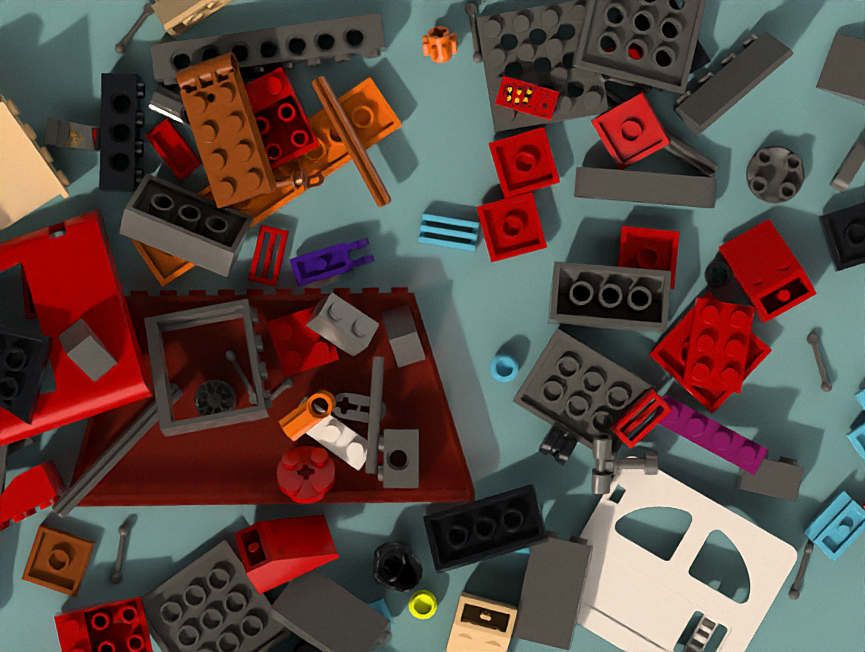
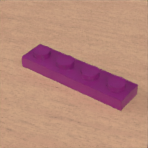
M664 395L663 399L673 410L658 424L752 475H756L769 451L768 449L675 399ZM661 405L658 406L654 415L662 408Z

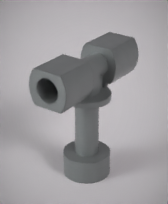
M593 434L592 453L596 459V468L592 469L591 478L593 494L610 493L611 475H617V469H644L645 475H657V452H644V458H617V453L611 452V434Z

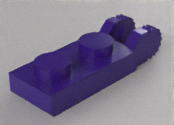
M368 238L347 244L343 242L290 259L298 287L354 270L353 268L374 262L373 255L362 256L360 259L351 261L348 253L349 250L366 247L370 244Z

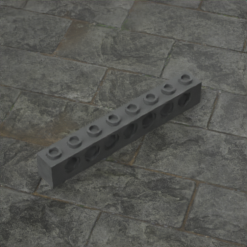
M381 12L150 45L154 79L158 83H163V87L179 85L176 78V71L178 70L176 63L182 56L190 57L191 66L205 61V57L211 52H216L220 56L228 52L234 54L237 49L244 48L248 50V57L245 61L238 62L240 72L249 71L250 75L266 73V68L282 67L284 70H291L295 68V64L306 63L307 67L323 65V60L335 59L336 63L351 61L352 56L363 55L364 59L380 57V52L386 51ZM353 32L363 35L362 43L357 46H352L347 42L348 36ZM330 36L335 40L331 49L323 50L319 47V41L322 37ZM296 40L306 43L305 50L300 54H294L290 51L291 44ZM268 44H273L277 47L276 54L271 58L262 56V49Z

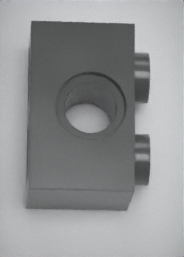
M384 428V434H379L378 452H384V463H378V481H383V488H419V428ZM395 450H402L407 456L406 463L400 466L393 464L390 458L391 453Z

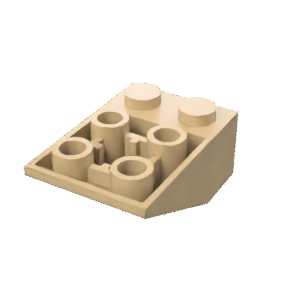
M460 591L445 652H506L518 611L516 605Z

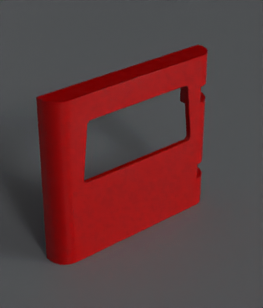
M96 209L61 223L0 242V272L17 264H23L42 335L54 338L49 361L57 386L55 391L39 395L32 425L27 424L19 419V417L0 407V447L153 396L100 210ZM66 230V234L58 237L55 236L56 232ZM80 318L87 323L118 362L96 382L66 354L59 339V336Z

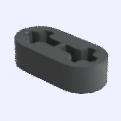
M858 139L854 143L829 184L831 187L841 193L847 189L865 160V142Z
M342 392L336 395V407L333 411L335 415L343 419L369 423V412L361 411V405L369 407L370 396ZM344 397H348L349 403L358 405L357 410L348 409L346 413H341L342 410L340 407H337V402L343 401ZM383 401L381 404L382 413L380 421L385 417L387 412L386 405Z

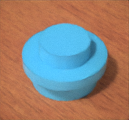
M498 354L491 360L490 373L499 382H509L518 373V363L509 354Z

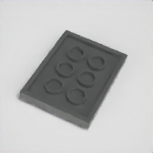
M558 327L520 387L513 402L591 450L593 448V434L609 433L612 438L611 452L617 453L623 441L610 429V426L651 387L655 391L657 387ZM647 404L620 430L622 431L634 418H636L646 408Z

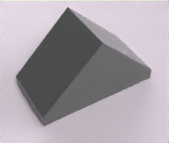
M409 304L381 312L398 368L426 359Z
M82 318L59 336L66 354L94 382L118 363Z

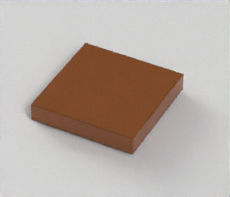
M41 523L21 579L77 597L96 541Z

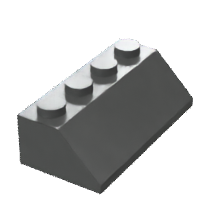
M767 32L763 33L760 37L754 33L742 44L745 50L738 56L732 52L720 63L724 68L717 74L710 71L698 81L701 87L696 92L692 93L689 89L676 100L679 106L674 110L675 113L692 133L698 136L794 54L791 49Z
M146 173L124 208L119 233L228 277L238 259L254 217L228 206L217 208L216 202Z
M555 261L550 290L548 324L663 334L667 330L671 271Z

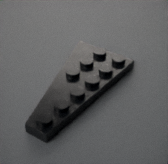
M0 326V407L19 417V419L27 424L32 425L54 338Z

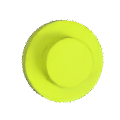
M418 590L409 599V610L416 618H430L437 610V599L430 591Z

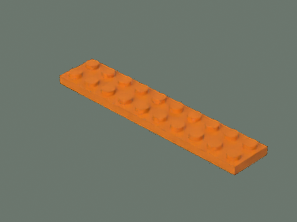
M371 77L338 98L365 151L403 126ZM325 108L308 118L320 146L272 170L274 178L290 176L291 170H295L297 174L301 173V167H303L307 176L321 174L325 179L352 161ZM318 177L310 179V184L319 182ZM303 184L299 185L298 190H294L292 186L282 187L228 207L253 216L251 229L303 194L305 190ZM210 185L197 193L215 201ZM130 239L162 287L167 286L196 266V264L135 239Z

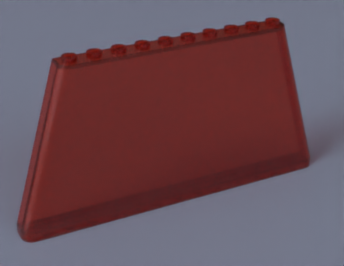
M379 287L362 288V293H351L350 288H333L335 295L379 323L367 348L353 357L336 346L340 357L339 360L287 376L293 378L294 385L291 388H286L272 401L273 407L268 408V418L167 437L161 432L158 420L75 507L303 504L291 500L290 496L286 495L285 492L283 493L279 488L277 480V467L283 453L302 446L325 449L334 463L336 475L334 486L324 494V498L308 504L475 502V488L415 294L408 293V287H391V293H379ZM304 288V294H293V289H275V294L264 295V289H246V295H235V289L217 290V295H206V290H188L189 296H177V290H160V296H148V291H131V296H125L153 396L89 417L69 488L156 399L144 318L248 299L251 307H256L258 311L259 324L255 325L256 335L261 334L264 352H259L261 363H266L268 379L264 380L265 391L270 390L272 394L283 384V380L286 377H284L266 322L314 307L328 294H322V288ZM409 304L426 359L398 368L381 312ZM243 317L163 332L170 384H176L183 392V395L173 405L175 421L201 416L195 408L194 397L198 388L210 380L226 381L233 387L237 398L234 410L257 406V404L249 402L250 395L232 362L225 357L228 350L236 352V359L255 392ZM373 356L385 357L382 401L386 405L387 412L380 421V434H384V428H419V488H383V481H378V464L377 474L365 473L366 461L358 471L306 433L296 441H293L283 431L279 421L297 408L305 396L310 398L320 390H326L333 394L334 397L342 392L370 396ZM319 397L315 399L314 403L324 410H328V403L324 398ZM344 397L343 401L337 402V407H340L342 410L341 413H346L348 409L357 410L358 405L349 403L348 397ZM361 405V411L369 412L370 406ZM334 412L331 413L332 416L366 440L368 439L369 423L343 419L335 415ZM395 450L390 455L391 461L395 465L400 466L407 461V456L402 450ZM378 452V463H384V452ZM308 469L299 473V475L303 476V480H308L309 476L314 474V472Z

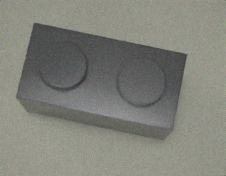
M331 292L318 302L306 326L354 357L368 347L379 323Z
M767 453L755 476L739 468L735 487L794 502L797 501L804 468L796 465V459L780 456L779 461L768 459L769 453Z

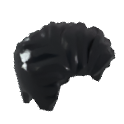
M400 541L386 542L375 550L373 576L378 585L400 592H410L419 584L423 576L422 563L404 543Z

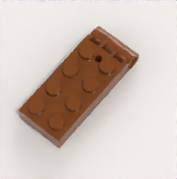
M228 52L177 70L176 78L181 88L180 94L217 208L227 207L278 190L235 55L232 52Z

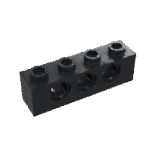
M101 73L99 190L104 192H135L144 178L143 168H139V157L144 156V140L140 139V128H144L145 113L143 110H140V99H145V82H141V77L137 74ZM123 97H128L130 99L129 109L124 112L118 111V101ZM122 126H128L130 130L129 137L124 141H119L116 136L117 130ZM121 155H127L129 165L127 168L119 170L116 167L117 158Z

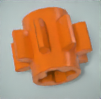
M433 27L428 31V36L424 35L422 37L423 55H430L431 60L434 62H447L452 58V54H457L456 33L449 34V30L446 27Z

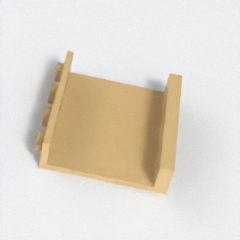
M0 94V231L59 194L64 199L69 197L67 186L70 185L62 170L56 171L51 163L54 160L46 147L40 148L34 139L37 138V135L29 123L23 125L18 118V115L21 113L12 99L6 101L2 94Z

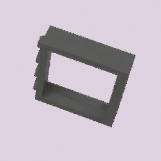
M248 299L144 318L161 432L166 437L269 417L268 408L273 407L270 390L265 391L264 380L268 379L266 363H261L259 352H264L261 334L256 335L255 325L259 324L257 308H252ZM243 317L257 406L175 421L163 332Z

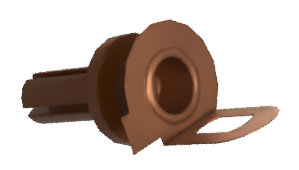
M301 167V173L297 174L295 170H291L290 176L275 178L278 188L292 186L294 190H298L299 185L303 184L306 192V188L322 185L324 177L321 174L307 176L305 169ZM311 178H319L318 183L310 184Z

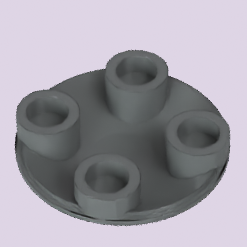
M770 146L759 150L751 158L747 166L746 180L749 189L757 198L767 203L778 204L792 199L800 191L804 182V168L801 158L793 151L781 146Z

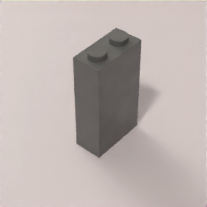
M546 530L549 541L531 546L511 637L570 650L594 546L587 545L588 539L571 536L569 541L559 538V532Z
M316 569L292 579L270 607L272 618L323 652H375L379 646L383 648L392 636L390 632L391 621Z

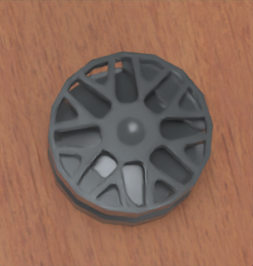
M210 380L202 384L194 397L195 408L201 416L232 411L235 409L237 402L236 392L233 387L222 380Z

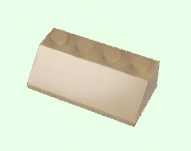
M155 0L156 3L152 5V8L166 31L176 39L234 0Z

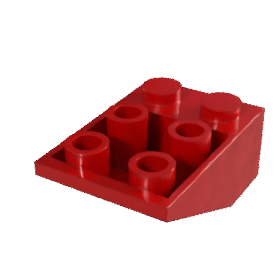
M282 67L244 85L272 170L320 146L300 98L287 72Z
M769 219L718 247L750 306L755 307L754 313L760 323L768 322L817 294L804 269Z
M53 460L42 463L14 477L0 496V531L11 526L9 522L11 519H13L14 523H17L37 513L35 509L37 506L43 510L57 503L61 494L68 490Z
M324 514L259 521L234 533L245 572L259 595L339 558Z
M141 596L86 605L57 612L54 616L62 652H153Z

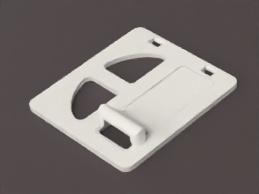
M618 469L617 475H614L610 482V493L603 494L579 536L588 539L587 545L594 547L577 623L626 652H674V646L693 613L700 611L703 613V616L682 652H703L718 624L724 625L727 628V633L716 652H744L797 560V552L794 547L660 470H658L657 475H645L644 469ZM619 484L626 491L617 504L609 499ZM646 507H672L688 511L692 515V523L672 558L668 561L659 558L618 534L615 529L616 522L624 515ZM713 530H721L734 543L746 564L750 579V594L748 600L744 603L733 601L689 574L690 566L709 533Z

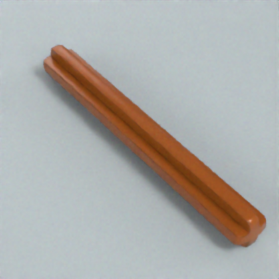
M323 75L315 78L311 84L377 206L383 207L392 201L326 77Z

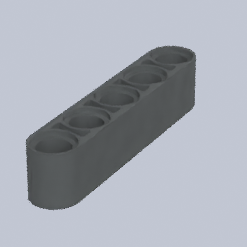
M577 167L574 197L715 208L717 178Z

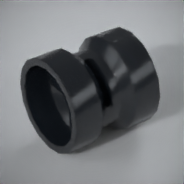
M552 426L540 444L538 451L544 455H552L556 462L564 465L578 441L571 437H564L561 435L560 430Z

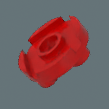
M302 446L293 450H287L283 453L277 467V480L280 490L297 503L308 504L321 500L335 483L334 463L323 448ZM306 469L314 472V474L309 476L308 480H303V476L299 475L300 472Z

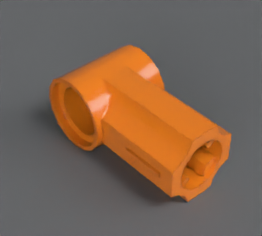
M326 390L314 393L279 421L283 431L293 441H296L335 410L336 399L333 394ZM321 397L327 401L328 410L326 412H320L315 408L314 401L316 398Z

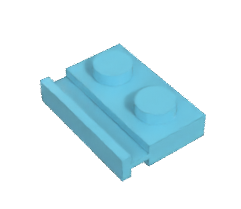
M841 490L802 532L835 562L865 530V510L850 498L845 491Z

